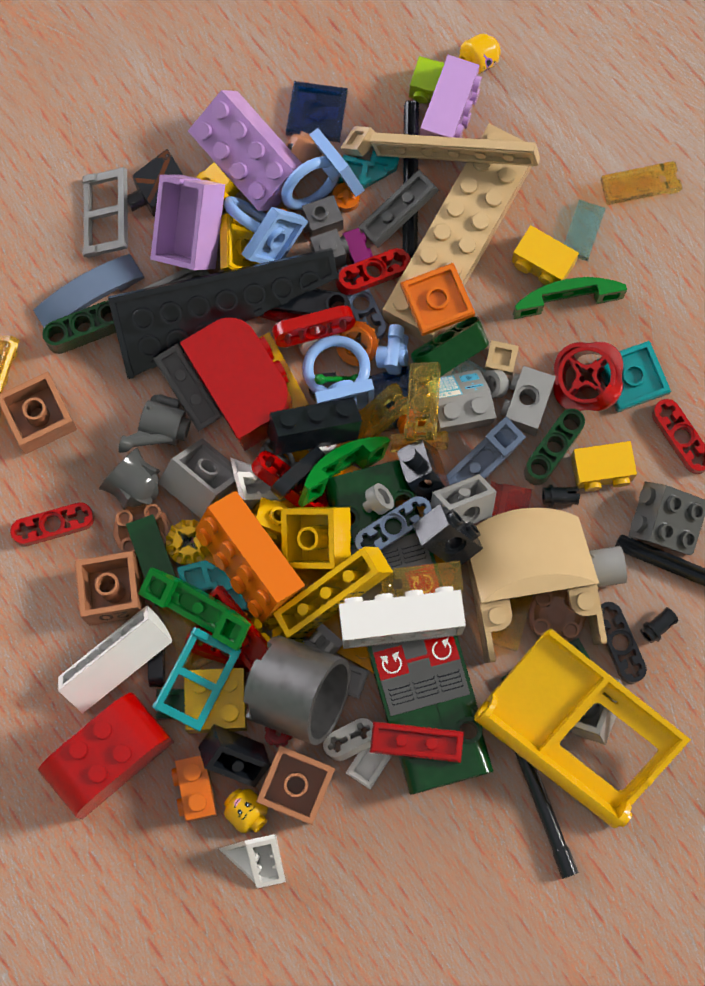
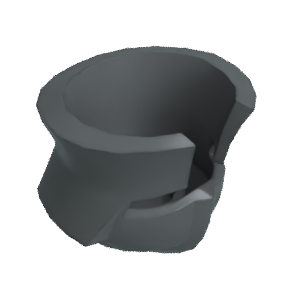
M137 447L110 472L100 485L99 490L114 495L121 503L123 509L127 506L149 505L158 496L159 478L157 474L160 470L146 463Z

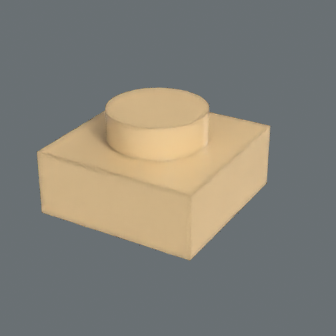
M354 126L340 149L346 155L364 156L372 146L370 142L372 132H376L371 127Z
M491 340L485 370H502L506 375L512 376L519 346Z

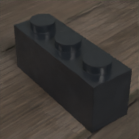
M354 397L270 412L267 434L276 456L313 449L316 446L323 447L358 440L362 419Z

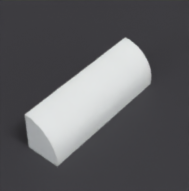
M148 605L145 606L58 676V691L83 714L172 643V638L157 614Z

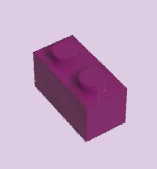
M359 228L342 233V237L345 236L350 252L348 255L352 264L373 256L371 249L366 247V236L364 232H360Z

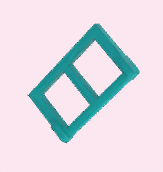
M193 627L190 637L152 708L200 732L242 651H236L200 628ZM197 639L230 655L216 684L183 668ZM178 675L212 691L197 720L164 703Z

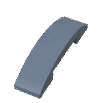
M124 255L99 265L70 281L41 302L33 311L44 328L49 322L83 310L117 289L122 292L144 279V276L131 255Z
M506 416L485 436L486 438L446 475L449 485L479 474L486 479L523 442L526 436Z

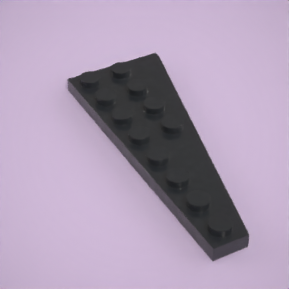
M324 249L108 296L127 378H135L136 375L150 368L157 367L153 358L177 343L183 353H185L180 342L219 319L237 318L246 322L254 317L263 315L266 311L289 302L291 299L307 291L310 292L338 278L333 249Z

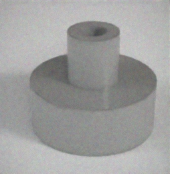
M488 370L483 374L490 388L492 398H502L505 396L511 385V381L507 378L506 374L502 370Z
M376 483L366 490L365 497L367 501L363 503V508L366 512L375 511L377 514L383 515L394 507L393 497L384 485Z

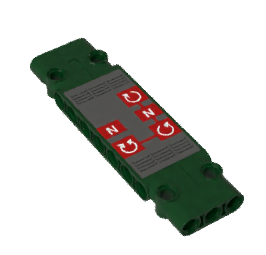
M399 460L331 477L328 479L325 487L329 507H350V515L355 519V522L351 525V555L357 552L355 538L359 531L394 510L397 501L402 499L408 501L415 497L405 480ZM376 483L384 485L394 500V507L383 515L377 514L375 511L368 513L363 508V503L367 501L365 497L366 490ZM416 504L412 505L413 511L405 516L404 511L400 512L405 518L408 527L412 525L409 522L411 517L414 515L420 517ZM389 519L384 525L385 530L392 535L398 534L402 529V525L397 519ZM379 526L374 528L378 532L374 537L368 538L366 535L363 536L362 547H374V541L380 537L383 543L387 541L382 536ZM415 530L381 551L393 573L360 597L363 598V601L375 600V595L392 593L393 598L403 597L405 592L411 590H423V594L435 593L436 588L443 587L434 554L421 546ZM458 636L366 646L387 723L460 731V727L463 724H471L476 729V736L474 738L466 739L463 737L461 763L399 756L410 795L494 772L482 733V726L474 720L478 707Z

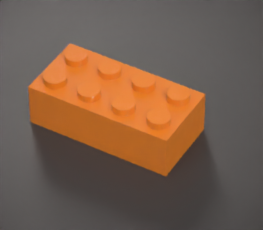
M237 491L230 493L207 507L195 529L196 536L199 542L209 549L216 566L227 574L234 591L241 594L245 599L250 613L254 617H258L263 624L274 617L273 613L296 597L305 587V584Z

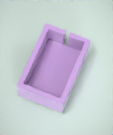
M451 55L447 56L421 125L420 135L463 138L461 136L464 128L467 129L472 105L476 104L480 93L479 87L482 77L478 76L479 64Z
M160 175L151 260L190 270L216 268L225 184L185 175Z

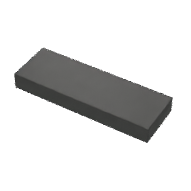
M419 169L358 227L379 248L438 193L439 189Z
M178 343L153 358L198 431L223 417Z

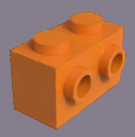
M201 755L175 760L176 768L171 769L174 787H180L181 798L176 799L179 816H185L187 822L217 817L210 770L204 768Z

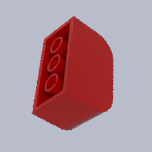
M222 318L180 342L187 358L244 451L268 438L267 428L270 422V412L292 409V399L286 385L289 382L286 371L279 360L273 362L275 357L265 337L258 338L252 327L245 321L237 318Z
M129 692L110 704L43 761L38 771L74 816L84 819L173 744L174 741L133 692Z

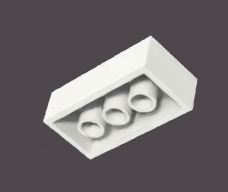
M452 586L436 588L435 593L423 594V590H411L405 592L403 597L394 598L392 593L375 595V600L363 601L362 597H351L344 599L345 603L339 604L343 649L458 636L463 634L466 626L461 590L454 591Z

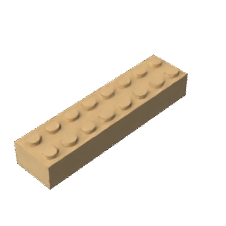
M490 123L480 138L525 142ZM467 162L383 307L382 316L385 322L402 325L405 328L404 332L425 343L438 335L440 330L421 336L400 283L454 263L465 287L532 166Z

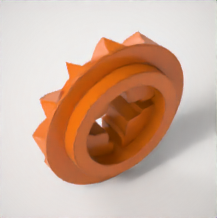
M356 321L353 328L337 334L356 339L361 335V342L364 346H367L363 348L367 352L370 362L373 361L380 341L375 334L374 328H371L366 322ZM336 347L338 355L344 362L353 366H359L356 356L351 351L343 347Z

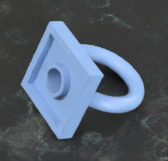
M317 128L309 135L323 156L304 162L289 175L282 187L281 199L289 209L302 210L303 205L326 198L336 186L339 177L355 197L365 190L349 165L320 129ZM322 168L328 176L324 184L310 196L294 199L292 194L297 183L311 171Z
M229 196L223 201V206L227 213L241 225L254 232V235L241 253L248 261L264 263L285 258L308 223V220L300 214L271 207L266 214L263 211H258L247 201L237 197Z
M340 335L327 336L316 341L306 352L302 363L303 378L310 390L315 393L316 404L354 397L358 410L374 407V386L372 379H369L371 365L365 349L355 340ZM330 347L348 349L356 356L359 362V373L354 382L352 380L339 381L330 385L329 388L316 384L314 374L316 357L323 350Z

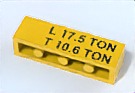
M362 547L273 614L287 638L305 637L338 613L339 604L345 603L344 599L360 597L392 574L393 570L379 547Z

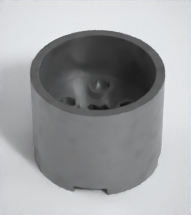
M275 636L268 641L267 647L269 649L261 660H255L249 673L243 702L249 704V712L246 718L307 743L318 745L332 732L344 708L351 677L349 662L344 658L289 638Z

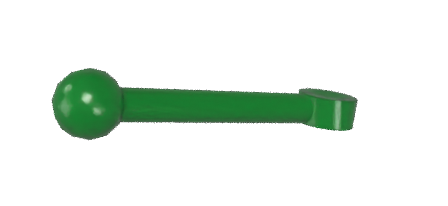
M317 374L315 376V383L323 385L325 382H339L343 380H352L354 382L358 374L351 376H324L323 374Z

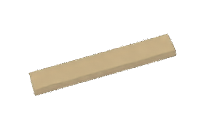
M372 132L370 139L377 156L538 166L540 160L537 145L534 142Z

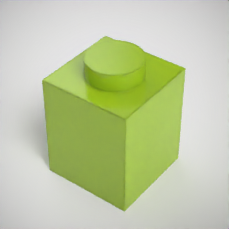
M419 56L410 83L409 97L418 101V103H430L445 63Z

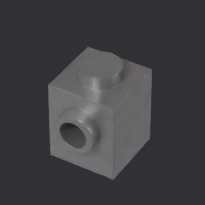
M334 195L302 206L303 217L308 220L303 229L304 233L309 232L310 236L313 237L337 229V231L343 230V217Z
M337 229L310 237L312 252L332 248L336 268L346 266V253H349L350 250L345 236L340 237Z

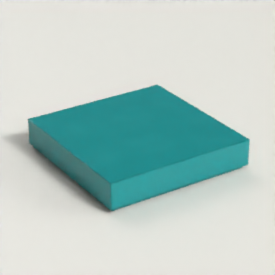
M650 340L619 351L623 359V389L619 399L614 404L617 413L671 393ZM609 364L604 367L601 373L606 387L611 379Z

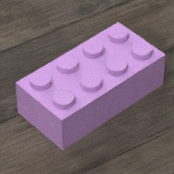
M221 90L188 130L192 137L258 211H267L271 207L276 208L282 201L281 191L286 179L302 164L238 91Z

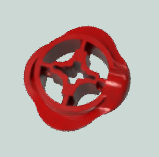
M576 342L564 347L557 355L554 364L556 378L553 391L558 403L566 409H577L579 411H601L613 406L619 399L623 389V359L617 348L606 342ZM586 354L601 356L598 361L595 360L588 365H584L577 360L580 356ZM609 364L611 379L605 388L600 382V374L604 367ZM572 366L576 371V379L572 383L573 386L568 389L566 373L568 368ZM579 367L589 373L594 370L592 377L598 386H595L588 380L582 382L585 377L582 375L583 373L579 370ZM586 388H593L599 393L598 396L592 399L575 397L578 392H582Z

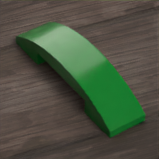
M578 277L556 281L538 288L521 299L515 305L513 317L518 319L540 315L546 302L594 294L596 304L621 300L627 292V286L618 281L597 277Z
M388 437L362 438L343 444L326 454L310 471L298 505L302 508L322 496L328 479L356 463L361 469H364L382 460L391 440Z
M153 567L149 569L138 593L161 608L168 607L213 633V638L236 651H239L251 626L249 621L220 600L177 577Z

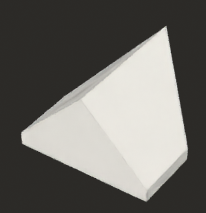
M230 457L238 493L250 510L253 509L262 497L271 501L277 500L281 502L286 500L285 498L280 500L270 491L271 487L254 474L251 464Z
M275 834L218 848L255 883L256 889L286 882L277 836Z

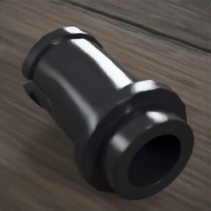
M549 484L548 487H543L542 489L543 505H548L549 507L558 504L578 505L580 493L577 492H579L578 486L553 487L552 484Z
M666 607L651 622H645L640 631L648 642H659L661 635L679 620L677 615L670 608Z

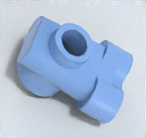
M391 324L389 326L387 346H378L376 350L377 367L386 368L388 374L392 375L400 374L402 366H407L409 360L407 350L409 337L404 334L405 328L399 324Z

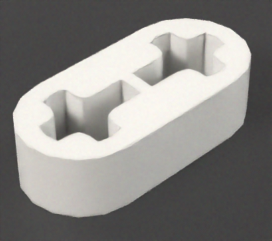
M360 718L331 732L323 742L325 753L335 761H343L371 747L373 722L366 718ZM363 727L369 730L367 732L368 737L365 739L359 736L362 734L361 729ZM339 740L343 744L340 745L341 751L336 752L334 750L336 747L335 742Z

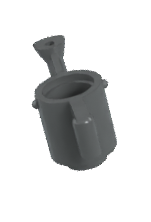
M153 395L143 408L137 433L130 436L123 435L119 443L118 452L124 453L137 446L164 443L177 446L179 440L185 441L190 429L191 419L186 418L185 410L179 409V400L164 395Z

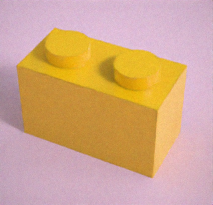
M530 225L514 250L511 262L514 263V266L519 271L526 274L531 273L538 277L542 284L547 285L567 278L577 261L579 252Z
M631 441L574 449L571 454L575 484L579 489L584 488L586 492L600 490L602 485L613 484V487H624L630 485V481H633L637 475Z

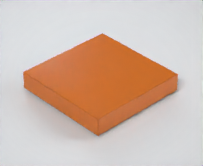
M454 263L400 283L421 336L475 316V311Z

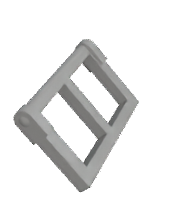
M122 167L83 176V256L90 258L128 249L127 169ZM118 180V205L92 210V186ZM118 214V240L92 245V220Z

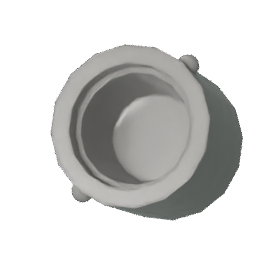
M621 546L589 550L599 581L598 587L627 582V568Z

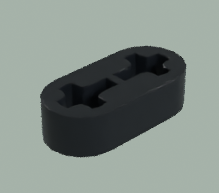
M165 648L148 661L149 687H163L165 684Z

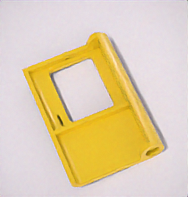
M552 629L547 630L482 703L474 716V720L613 829L619 826L624 827L632 817V804L691 741L689 737ZM595 703L602 704L657 748V753L623 790L615 789L560 745L561 740Z

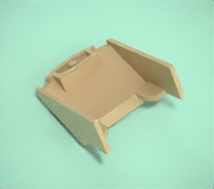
M523 508L495 515L476 525L480 532L478 538L483 549L470 558L467 563L485 663L496 662L491 632L503 630L510 625L512 620L511 598L565 589L568 592L571 609L580 616H588L593 645L607 643L597 586L599 581L579 517L550 508Z

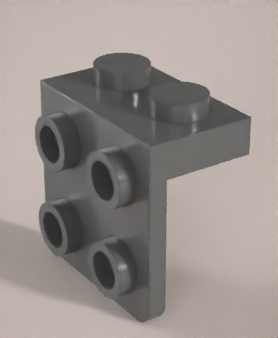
M645 481L640 492L639 502L628 536L637 540L655 543L683 554L692 555L705 518V499L668 485Z

